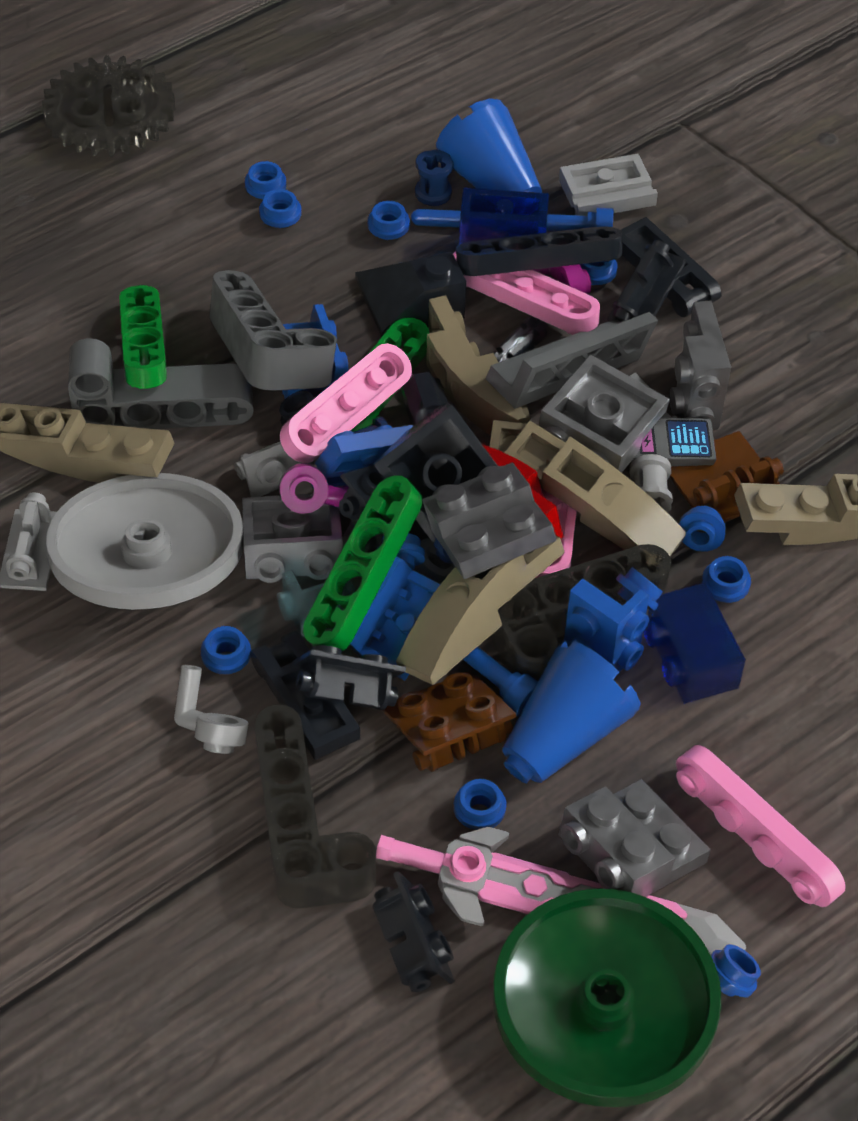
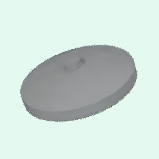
M159 473L157 478L126 475L95 484L69 499L56 512L49 524L46 535V547L50 568L54 576L62 586L74 595L94 604L111 608L153 609L179 604L196 598L225 580L237 566L242 556L244 547L242 517L235 503L221 490L204 481L170 473Z

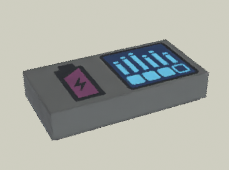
M660 418L643 438L640 451L633 460L642 455L655 454L667 458L671 466L714 465L716 452L711 419Z

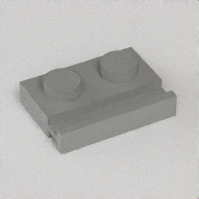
M639 154L560 167L559 181L571 207L575 208V215L588 216V212H596L597 208H614L613 213L656 206L658 192L652 188V180Z

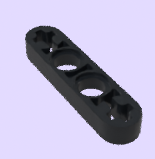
M604 226L469 241L456 247V261L463 275L483 276L610 261L622 256V231L614 227Z

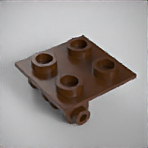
M740 431L714 440L716 452L714 465L671 466L670 478L692 508L696 506L711 507L720 513L724 522L741 516L734 497L740 483L780 484L778 476L784 473L783 464L777 457L771 459L769 456L760 458Z
M471 670L449 675L442 682L423 690L405 693L397 700L394 707L387 706L385 710H382L418 749L413 752V759L417 768L420 771L428 768L431 772L454 762L452 753L458 760L464 759L466 757L464 744L471 754H476L479 752V748L483 750L494 744L506 741V735L511 733L513 729L510 720L516 718V713Z

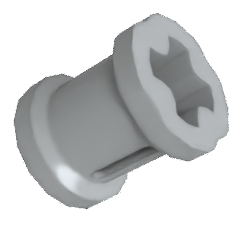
M655 454L642 455L634 459L629 466L630 478L666 512L670 511L673 497L672 493L668 490L667 480L671 475V463L667 458Z

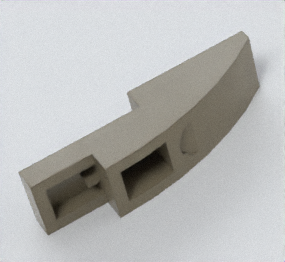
M446 295L429 299V334H427L426 365L432 376L440 379L447 398L463 415L490 436L493 420L528 424L530 415L527 405L514 409L486 380L491 365L499 363L495 354L490 353L480 356L476 343L474 341L469 342L465 335V324L461 313L453 311Z
M0 403L1 452L42 469L86 481L101 483L126 475L157 478L175 444L169 430L86 423L81 410Z
M529 421L505 452L535 469L538 473L541 488L581 513V523L658 572L661 571L686 537V531L653 498L618 469L572 437H569L564 442L532 421Z
M834 474L827 486L740 483L734 494L746 532L779 533L782 545H812L858 539L857 474Z
M556 536L557 541L467 579H463L455 567L434 592L417 618L396 660L397 665L406 667V673L432 685L435 684L502 626L498 609L510 601L514 595L565 553L561 538Z

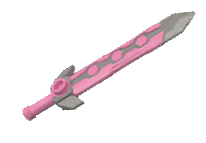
M485 827L461 834L459 840H454L448 844L446 854L381 835L375 858L390 860L439 874L438 886L440 891L443 892L442 899L461 921L478 926L484 925L479 900L529 914L538 906L560 895L586 889H604L600 883L571 876L561 870L493 853L508 839L509 833L492 827ZM651 895L647 896V898L672 910L691 926L702 939L710 955L715 950H722L728 944L736 945L743 950L746 949L745 943L717 914Z

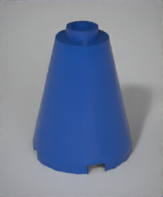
M486 99L469 106L473 113L463 120L457 114L449 121L438 137L436 149L448 153L453 161V170L504 212L531 213L539 205L542 189L508 108L499 99Z
M566 640L562 641L555 649L502 748L507 758L503 762L505 768L523 783L527 784L530 779L537 783H542L631 719L639 711L641 705L636 691L631 685L623 691L613 680L620 672L598 653L579 642L574 641L568 647Z

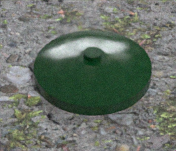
M586 889L563 894L543 903L516 925L503 945L497 961L493 985V1007L497 1027L508 1051L523 1070L539 1084L564 1098L582 1104L600 1107H627L646 1103L668 1094L683 1084L698 1069L709 1052L719 1023L721 987L715 963L702 939L691 926L672 910L654 900L632 892L616 889Z

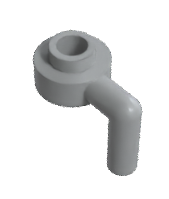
M182 665L174 720L177 725L195 731L194 737L204 742L203 749L210 752L231 754L234 752L235 746L245 745L248 721L226 714L197 711L196 705L202 668Z

